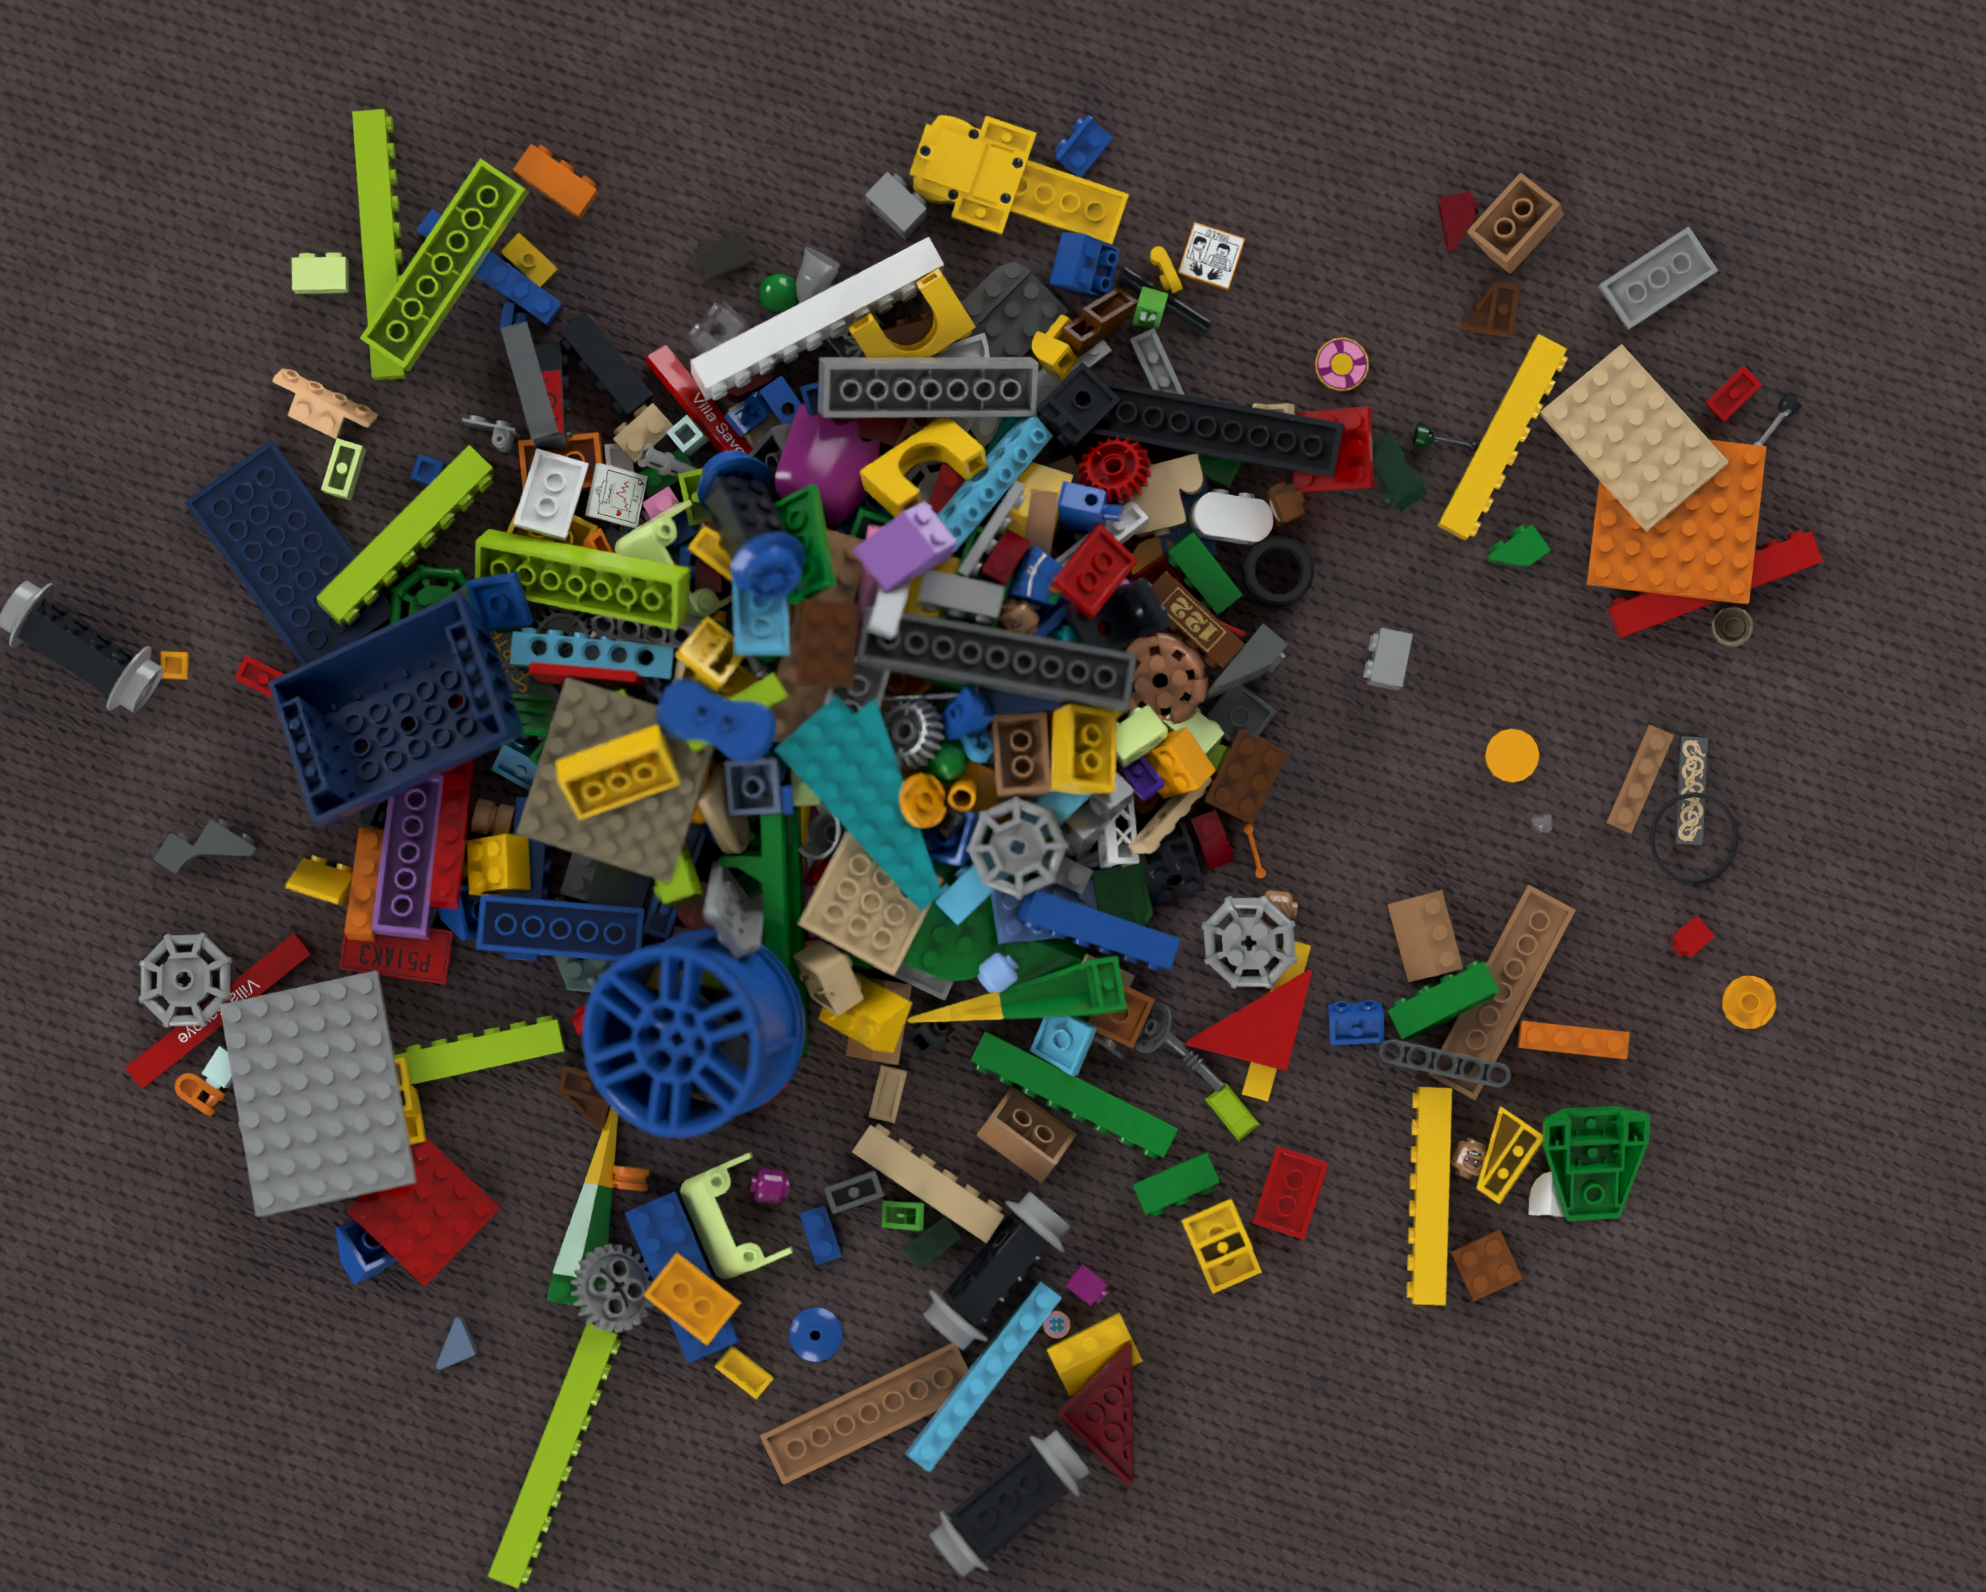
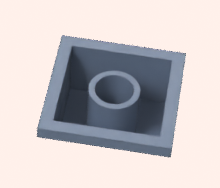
M762 757L757 761L748 763L738 762L733 759L724 761L729 816L782 813L777 758Z

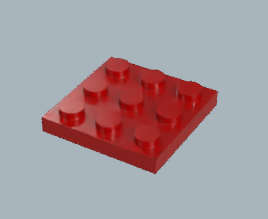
M1371 407L1294 413V415L1344 423L1345 425L1336 479L1293 472L1294 493L1374 488Z

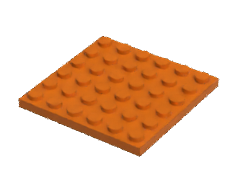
M1710 440L1729 461L1728 465L1648 532L1638 524L1599 480L1587 585L1748 605L1767 446Z

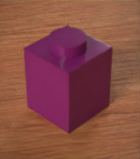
M1083 1264L1078 1267L1065 1284L1067 1288L1090 1306L1094 1302L1099 1304L1108 1293L1105 1290L1107 1283Z

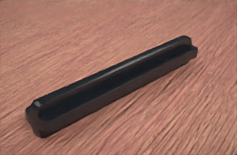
M1124 266L1118 275L1119 280L1140 293L1143 286L1168 293L1127 266ZM1168 293L1165 309L1199 331L1207 333L1212 326V320Z

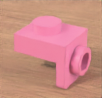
M668 486L644 501L642 505L645 510L641 513L645 520L649 521L673 505L678 504L679 501Z

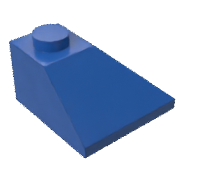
M958 811L967 819L952 840L944 837L933 827L922 828L921 834L930 860L958 866L964 865L971 858L969 852H966V846H969L979 815L967 811ZM986 829V831H985V834H984V837H983V839H982L981 845H983V843H984V839H985V836H986L987 829Z
M463 885L461 888L459 909L438 908L440 919L462 941L475 939L478 934L481 895L469 894V885Z
M354 1219L335 1229L340 1263L354 1285L377 1275L397 1261Z

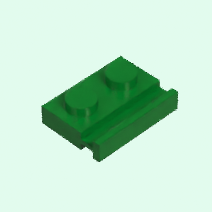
M512 694L524 729L522 735L547 737L551 727L553 697Z

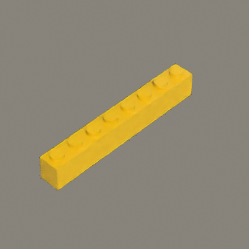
M1540 334L1536 336L1437 525L1438 527L1465 541L1469 535L1472 537L1476 535L1481 525L1477 521L1481 512H1488L1494 500L1490 498L1493 489H1500L1506 475L1502 474L1505 466H1512L1518 454L1514 450L1517 443L1525 441L1531 429L1527 427L1531 417L1536 419L1543 407L1539 401L1543 394L1549 395L1556 382L1552 380L1555 371L1561 372L1568 359L1564 356L1567 348Z
M1417 1087V1092L1412 1093V1108L1417 1109L1416 1119L1411 1121V1135L1416 1136V1146H1411L1410 1161L1415 1163V1173H1410L1409 1183L1410 1189L1414 1190V1200H1409V1217H1414L1413 1227L1408 1228V1244H1413L1412 1255L1408 1254L1407 1270L1412 1271V1282L1407 1281L1406 1297L1411 1298L1412 1304L1446 1305L1452 1088Z

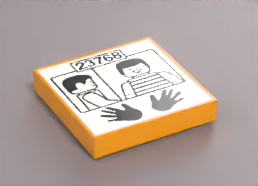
M1194 222L1177 274L1228 290L1245 238Z

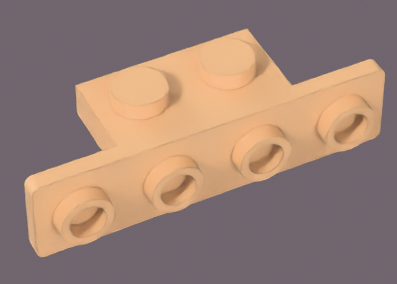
M282 368L273 378L274 383L296 393L288 413L289 417L335 439L341 432L345 418L366 428H369L377 419L378 414L371 411L368 406L356 404L348 400L345 395L327 390L320 383L309 381L299 376L293 370Z

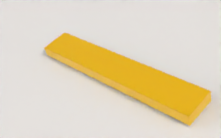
M1294 941L1295 956L1298 958L1297 962L1292 964L1274 983V987L1271 988L1270 992L1304 972L1311 948L1310 945ZM1250 1062L1242 1094L1268 1101L1277 1069Z

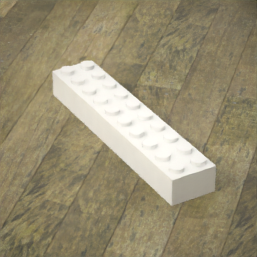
M927 237L692 359L691 374L706 401L711 398L714 401L718 400L728 393V389L734 386L741 388L752 381L751 377L760 373L761 376L772 372L776 364L782 361L789 363L798 358V353L805 349L812 351L818 348L826 338L831 336L832 339L843 335L849 325L869 312L872 315L876 312L883 314L892 309V304L902 300L906 302L917 295L916 292L920 290L916 282L938 268L943 274L944 263L930 238Z

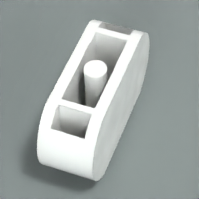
M1213 489V492H1209L1197 499L1189 511L1190 527L1199 538L1254 545L1267 537L1273 526V514L1268 504L1262 499H1255V495L1250 493H1239L1238 496L1228 495V490Z

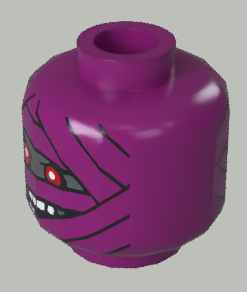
M760 1168L755 1176H750L748 1191L753 1192L756 1202L776 1205L782 1199L787 1198L789 1178L785 1177L782 1170Z

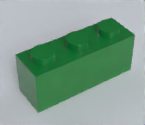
M1192 529L1167 548L1170 554L1167 560L1176 571L1179 568L1183 570L1186 574V577L1183 578L1184 582L1192 592L1197 589L1203 597L1199 601L1209 612L1214 610L1218 615L1243 596Z
M1207 1152L1140 1180L1132 1184L1145 1215L1151 1213L1152 1217L1166 1212L1165 1206L1174 1202L1177 1206L1191 1201L1190 1196L1200 1192L1203 1196L1217 1190L1215 1185L1220 1183Z

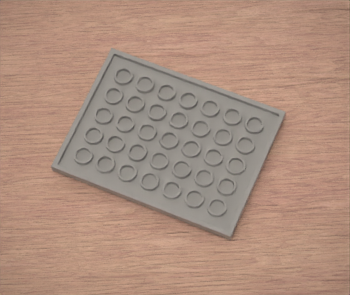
M377 970L220 1005L257 1217L417 1183L381 980Z

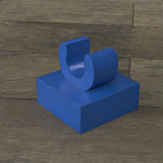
M504 302L500 328L525 321L528 324L529 316L527 314L518 313L515 303Z

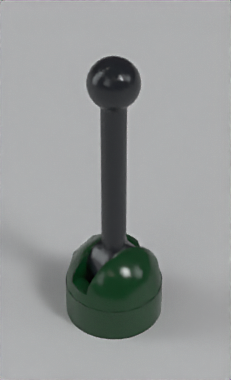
M1423 425L1416 426L1413 446L1427 447L1434 441L1468 448L1471 452H1475L1478 449V444L1474 441L1466 443L1436 437L1429 427Z

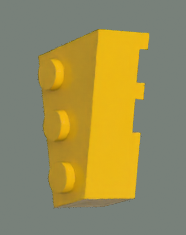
M1501 1106L1477 1185L1478 1191L1501 1205L1543 1144V1135Z

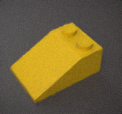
M1030 462L1015 480L1025 486L1023 494L1026 498L1018 510L1013 508L1009 514L1012 520L1006 530L1009 529L1025 538L1031 489L1058 493L1059 500L1063 481L1071 483L1073 475ZM1058 506L1056 508L1053 539L1060 520ZM999 530L998 533L1004 534L1006 530L1004 532Z
M312 855L310 860L302 859L286 883L285 888L335 904L348 906L353 868L339 863L334 868L326 865L327 859Z

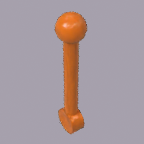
M1246 824L1243 827V831L1249 839L1257 869L1255 875L1257 878H1264L1266 871L1261 867L1253 837L1254 827L1251 824Z

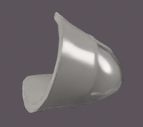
M808 247L804 250L802 265L796 280V292L799 303L833 287L831 283L840 268L838 262Z
M824 804L816 806L820 814L812 822L808 823V826H810L811 842L802 845L798 849L802 855L814 860L825 858L827 855L835 853L847 830Z

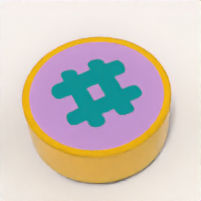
M1052 1311L1043 1322V1327L1050 1337L1062 1338L1070 1330V1320L1065 1313Z

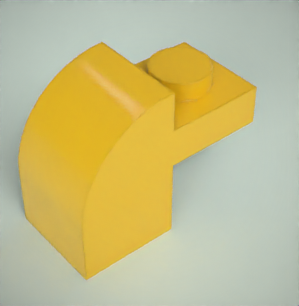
M1062 314L1051 325L1046 334L1037 331L1032 341V350L1044 371L1060 380L1065 378L1078 361L1070 346L1060 341L1062 327L1071 322L1069 317Z

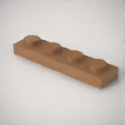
M1650 724L1648 725L1608 816L1607 824L1629 834L1632 833L1674 735Z

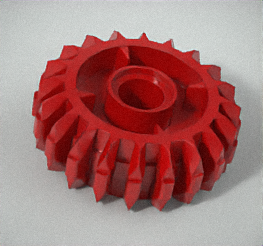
M1107 436V442L1105 443L1097 439V447L1089 446V454H1082L1084 463L1079 464L1081 472L1079 473V479L1083 483L1082 485L1104 490L1107 494L1108 504L1113 505L1115 501H1118L1123 506L1124 499L1126 498L1133 502V494L1142 495L1141 487H1148L1147 478H1151V462L1148 459L1146 450L1142 449L1138 441L1133 443V441L1129 440V437L1123 441L1117 436L1116 440L1112 441L1111 437ZM1116 468H1119V469H1120L1119 471H1117V472H1115V473H1110L1113 469H1116Z

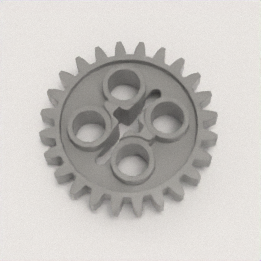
M612 1244L605 1245L604 1248L597 1247L594 1248V1253H586L587 1260L584 1259L578 1262L582 1269L573 1271L579 1277L578 1280L571 1281V1284L577 1286V1290L571 1292V1295L578 1296L579 1298L574 1303V1306H582L579 1316L587 1314L586 1323L595 1322V1329L598 1330L604 1327L606 1333L612 1332L613 1329L615 1333L623 1332V1328L625 1330L633 1329L632 1324H641L640 1317L649 1315L644 1308L653 1307V1304L643 1296L653 1283V1281H648V1277L651 1276L650 1272H645L644 1270L647 1266L646 1262L639 1263L641 1254L638 1253L631 1256L632 1248L623 1250L621 1244L615 1245L614 1248ZM613 1264L618 1267L617 1276L613 1272ZM594 1279L599 1284L598 1291H596L593 1287ZM629 1285L633 1289V1297H631L628 1293ZM609 1302H612L614 1305L613 1314L609 1311Z

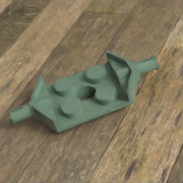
M565 895L560 897L562 902H567ZM554 956L566 989L591 993L605 971L615 964V961L586 959L581 961L574 957Z

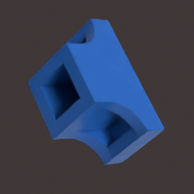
M966 686L941 714L943 718L940 722L945 727L944 731L948 740H957L967 733L982 732L995 716L986 695L978 694L975 686Z

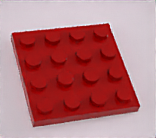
M427 1137L426 1142L410 1146L417 1183L363 1194L346 1212L424 1287L500 1210V1207Z

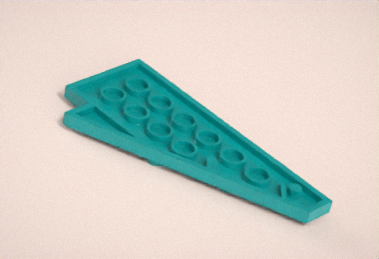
M835 694L779 744L775 751L916 907L922 911L941 894V890L920 828L913 826L905 818L901 810L900 791L904 781L877 701L873 697L854 714Z

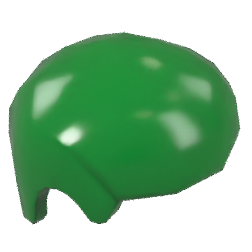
M773 274L765 278L758 288V299L762 307L766 311L781 314L799 303L796 292V280L785 274Z

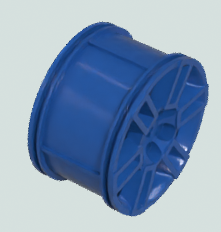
M715 927L684 932L666 940L660 945L638 950L617 961L605 971L594 986L587 1003L583 1022L585 1062L594 1085L599 1089L605 1100L619 1115L635 1126L655 1135L672 1138L705 1133L724 1124L735 1115L751 1111L774 1098L793 1076L799 1064L805 1040V1016L802 1000L793 978L783 963L761 943L753 954L743 955L736 959L729 947L722 945ZM662 960L661 999H658L645 986L653 970ZM680 960H685L682 994H679ZM707 968L718 976L732 991L733 995L713 1005L704 1001L699 1002L702 969ZM741 1008L744 1015L743 1019L721 1027L716 1025V1018ZM670 1009L675 1013V1016L671 1014ZM655 1027L659 1028L661 1032L660 1037L657 1035ZM748 1032L751 1045L748 1071L743 1072L719 1052V1049L723 1047L726 1039ZM666 1052L670 1055L671 1062L667 1060ZM691 1057H692L693 1060H694V1064H693V1065H692L691 1060H690ZM710 1069H713L738 1091L735 1094L732 1093ZM692 1079L718 1104L708 1103L691 1097Z

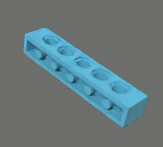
M1020 417L986 457L988 467L966 480L936 515L957 541L952 552L957 550L1052 438L1053 435L1037 417Z
M522 627L521 632L513 631L510 664L513 666L529 667L531 662L633 670L642 678L647 679L659 678L661 680L673 681L675 655L677 654V648L644 644L629 640L627 642H620L616 638L602 636L601 640L590 639V634L574 633V637L563 636V631L548 630L547 635L537 634V629ZM538 642H545L547 646L546 652L543 655L537 656L534 652L535 645ZM566 644L573 646V654L569 658L561 656V649ZM599 647V658L590 661L587 656L589 649ZM619 649H625L627 652V658L622 663H616L614 660V654ZM645 652H652L654 655L653 662L648 666L642 665L641 656Z

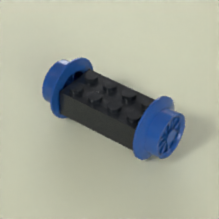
M725 451L715 455L705 464L697 488L698 500L702 507L711 514L732 563L731 576L735 584L761 599L779 598L792 591L798 584L805 561V551L802 544L796 538L786 533L768 492L770 473L766 465L742 451Z

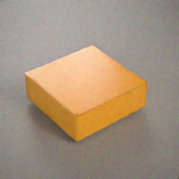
M161 651L160 666L164 668L161 679L188 680L189 653Z

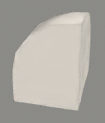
M1551 1172L1542 1174L1534 1182L1529 1197V1215L1565 1217Z

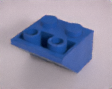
M1062 232L1049 284L1066 291L1099 299L1111 290L1121 249L1086 234Z

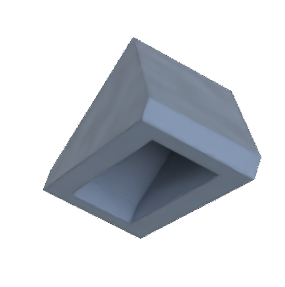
M455 1317L435 1368L441 1370L478 1353L463 1317Z

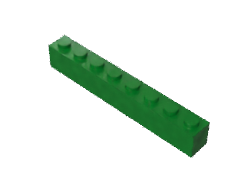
M986 1031L971 1058V1061L975 1062L973 1068L985 1074H988L989 1070L999 1075L997 1080L1010 1087H1012L1013 1083H1016L1023 1087L1022 1093L1036 1099L1037 1095H1040L1047 1099L1046 1105L1060 1111L1061 1107L1072 1111L1070 1117L1082 1123L1086 1119L1095 1123L1094 1129L1107 1136L1110 1131L1119 1135L1117 1141L1131 1148L1134 1143L1143 1147L1142 1153L1155 1160L1158 1155L1164 1158L1178 1131V1128L1075 1076H1071L1063 1070Z

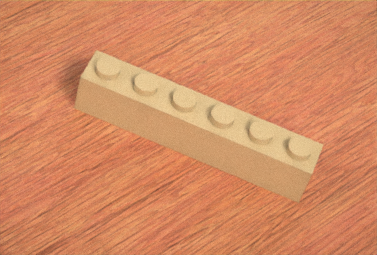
M877 1124L876 1127L872 1125L868 1127L852 1151L854 1154L987 1243L1004 1218V1215L1000 1213L1003 1209L1001 1206L990 1199L986 1203L978 1198L980 1195L979 1191L968 1184L964 1188L956 1183L958 1177L948 1170L944 1169L941 1173L933 1167L936 1162L926 1155L922 1154L919 1158L911 1151L914 1147L904 1140L899 1139L896 1142L888 1137L891 1132L882 1125Z

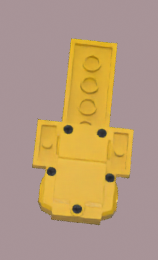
M947 115L938 116L932 125L926 124L909 173V178L913 179L914 192L919 194L925 201L934 204H955L951 216L952 219L999 235L1003 234L1009 213L1012 212L1071 233L1086 234L1112 245L1129 197L1127 193L1029 161L1028 158L1036 138V133L988 116L985 117L981 130L972 127L969 123L959 118Z

